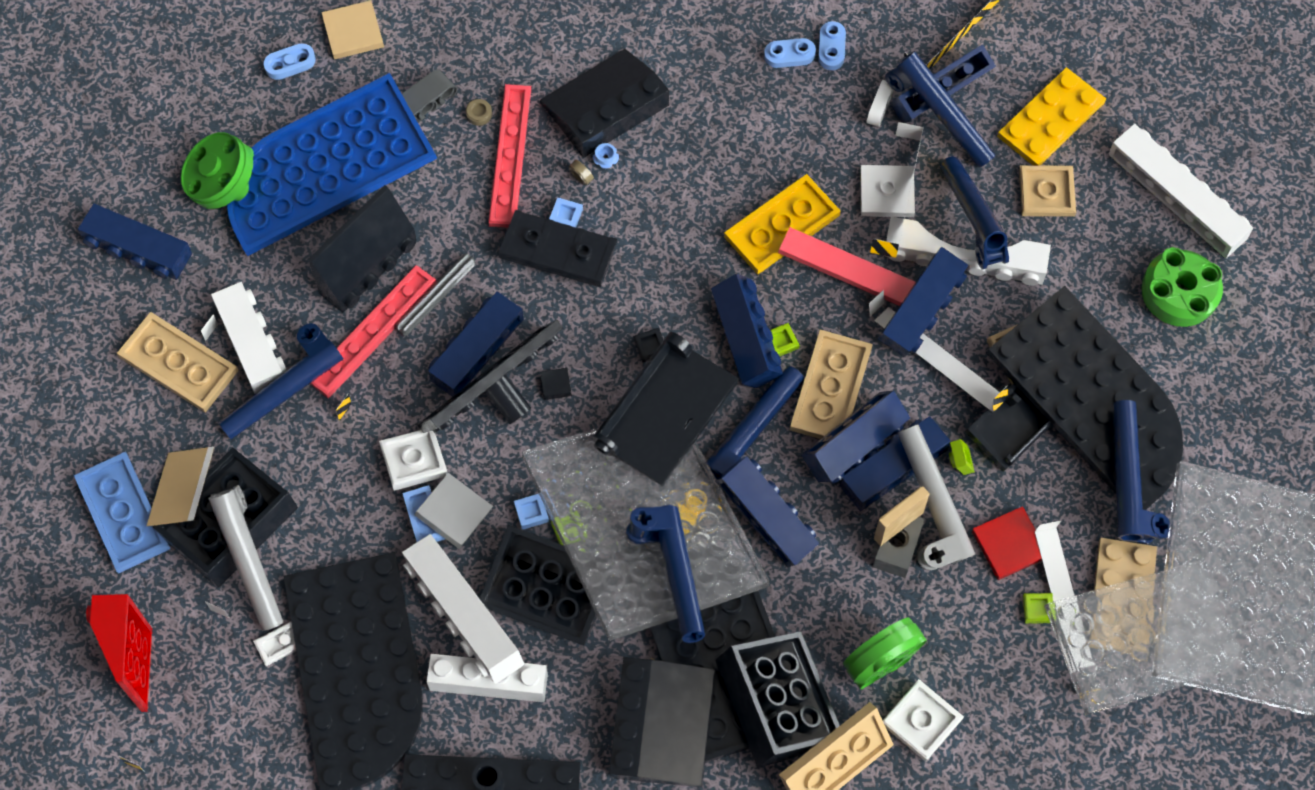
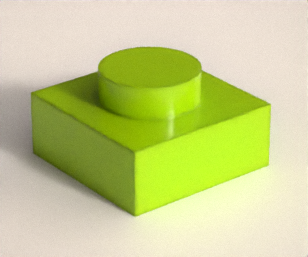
M961 439L950 442L952 452H949V458L953 468L958 469L963 475L974 473L969 446Z

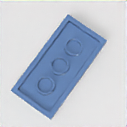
M126 452L74 475L118 574L171 549L168 542L152 526H147L152 507Z

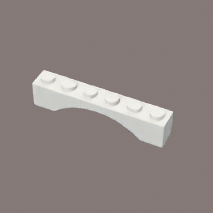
M891 216L886 239L887 242L899 244L896 258L889 257L893 261L901 262L908 260L914 261L920 266H927L935 253L943 247L967 263L968 267L965 271H969L972 275H992L1003 281L1011 279L1020 280L1024 284L1031 286L1043 285L1051 247L1048 244L1023 240L1007 247L1009 263L1003 264L999 262L988 265L987 269L981 270L976 259L975 250L952 246L938 239L918 221Z

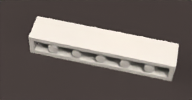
M1134 124L1113 142L1109 156L1224 258L1231 255L1248 239L1253 230L1249 221L1231 209L1226 200L1215 195L1205 182L1198 180L1190 173L1186 165L1174 159L1165 147L1158 145L1146 130L1140 129Z
M431 534L402 552L406 563L403 564L405 571L411 579L417 577L419 580L417 586L425 598L431 596L434 601L431 605L440 618L445 615L448 620L445 623L454 637L458 635L463 641L460 642V645L468 657L474 655L478 660L475 662V665L483 677L489 675L496 684L524 665L516 646Z

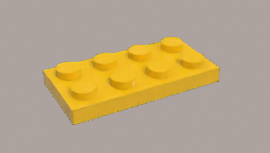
M1066 67L998 132L997 137L1031 165L1040 166L1105 103L1106 98Z
M806 174L724 232V238L758 275L784 256L778 252L789 227L813 236L838 218L841 211Z

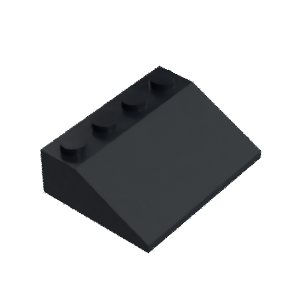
M624 48L540 99V103L584 158L593 153L600 144L609 143L669 106V89L652 69Z
M386 185L308 258L319 294L342 313L347 308H353L358 303L360 296L367 289L371 290L375 287L379 277L385 271L389 272L397 263V259L403 253H409L416 244L417 239L412 224Z
M233 447L207 472L193 521L152 526L159 535L217 588L237 568L209 501L212 494L233 489L237 485L240 486L247 503V509L243 516L256 550L298 509V506L287 490Z
M508 525L480 600L491 611L584 646L609 593L618 566Z
M801 631L733 645L715 659L757 768L779 763L807 753L840 726Z
M623 657L609 775L620 780L702 787L715 670L652 659Z

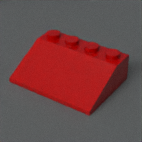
M128 594L92 595L91 605H88L86 609L87 622L91 625L116 682L141 712H148L152 627Z

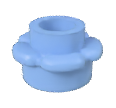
M602 143L595 149L593 161L596 165H600L601 168H610L612 164L618 162L619 155L616 153L617 150L613 145Z

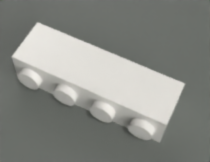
M242 282L217 291L211 294L252 390L256 394L287 371L281 356L276 358L272 351L277 349L271 334L265 335L263 328L267 325L261 311L257 313L254 311L253 305L257 303L251 289L245 291Z
M431 654L427 676V684L430 691L536 702L545 701L548 677L546 665L524 663L523 666L495 684L489 675L486 677L481 675L475 665V662L478 661L476 658Z

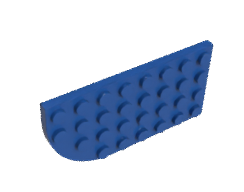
M386 74L286 125L257 142L252 147L254 152L253 170L248 183V193L242 200L232 201L227 204L230 223L244 252L249 256L376 191L384 185L436 160L435 152L391 74Z

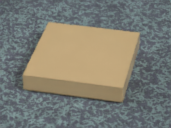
M371 0L322 12L334 59L384 47Z
M1020 165L1022 216L1076 215L1073 166Z
M919 487L879 518L874 540L882 546L922 515L930 493L924 487Z

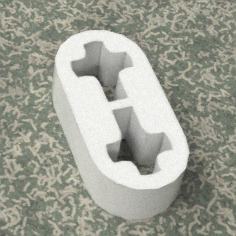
M882 80L867 118L868 124L877 127L881 125L894 92L885 80Z

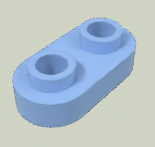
M835 21L825 23L820 29L819 63L827 70L839 69L843 65L845 58L846 31L842 24ZM829 31H835L837 33L831 34L829 33ZM829 53H834V54H836V55H835V56H830V55H828V54H829Z
M805 38L773 41L765 47L764 59L769 66L774 68L807 65L814 60L816 48L812 41ZM800 48H805V49H807V50H806V51H801V50H799V49H800ZM779 50L781 53L776 54L773 51Z
M297 44L269 54L264 60V68L270 78L280 80L309 70L314 66L316 58L311 46ZM300 58H307L305 61H299ZM277 66H281V67H282V68L279 69V70H274V68L277 67Z

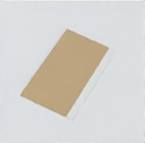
M214 447L168 453L147 526L194 520Z

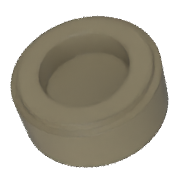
M483 99L472 100L466 107L467 120L477 126L487 124L492 118L491 105Z
M574 160L569 165L571 174L583 185H588L594 179L592 173L580 161Z

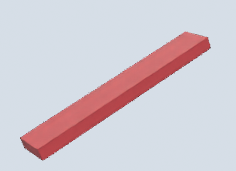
M505 84L489 227L508 228L515 210H518L531 86Z
M789 227L778 252L873 295L878 296L884 290V299L899 306L916 283L913 280Z
M416 265L337 347V350L344 359L310 383V385L329 399L396 328L399 320L437 282L436 279Z

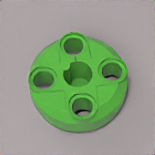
M225 132L206 136L192 148L184 161L181 171V185L184 192L194 202L207 209L221 208L232 201L242 200L249 190L248 183L253 170V149L239 138Z
M1175 247L1168 248L1153 259L1144 274L1142 281L1143 300L1150 312L1167 324L1180 327L1197 325L1206 320L1221 301L1223 294L1222 271L1218 265L1211 263L1205 257L1195 252L1180 250ZM1177 284L1184 285L1188 291L1182 290Z
M909 617L904 618L883 629L863 643L846 658L843 665L847 669L850 678L861 690L907 663L927 640L916 623H913Z

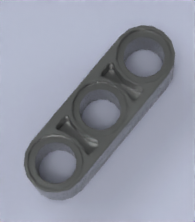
M437 69L402 93L419 123L426 118L424 115L428 112H434L446 103L445 100L450 96L454 97L458 88L441 70Z

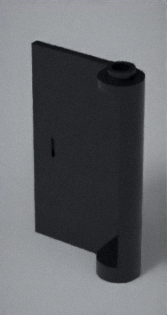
M669 332L592 437L595 442L594 447L604 455L612 454L663 487L735 387L739 378L694 352L691 344L679 334Z

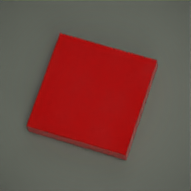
M1023 506L972 530L976 541L998 580L1042 561L1035 534L1036 529Z

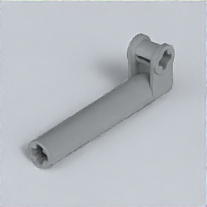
M919 425L899 432V438L919 486L924 487L930 493L927 505L941 537L940 540L928 544L919 550L917 555L919 565L925 570H935L975 555L962 521ZM936 553L938 558L930 561L929 555Z
M239 485L234 486L233 489L212 494L209 501L261 629L265 631L275 628L283 623V619L243 516L247 509L244 494Z

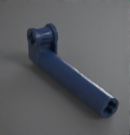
M915 51L903 58L896 65V68L890 70L885 75L888 85L897 92H902L912 86L979 168L994 158L995 153Z
M954 156L945 158L940 164V169L975 230V255L981 270L987 269L988 265L999 262L1003 264L1009 263L1007 235L960 160Z
M306 324L297 333V340L308 355L218 422L231 440L344 359L331 340L326 338L316 324Z
M787 366L783 371V375L773 382L703 464L704 471L711 478L717 480L739 459H742L741 457L804 381L800 371L792 366Z
M1120 400L1113 404L1118 539L1149 544L1155 538L1164 539L1168 537L1171 533V523L1162 513L1143 510L1136 402Z
M674 505L634 509L630 515L631 523L626 528V536L635 544L660 542L682 640L686 643L698 642L705 637V631L679 508Z

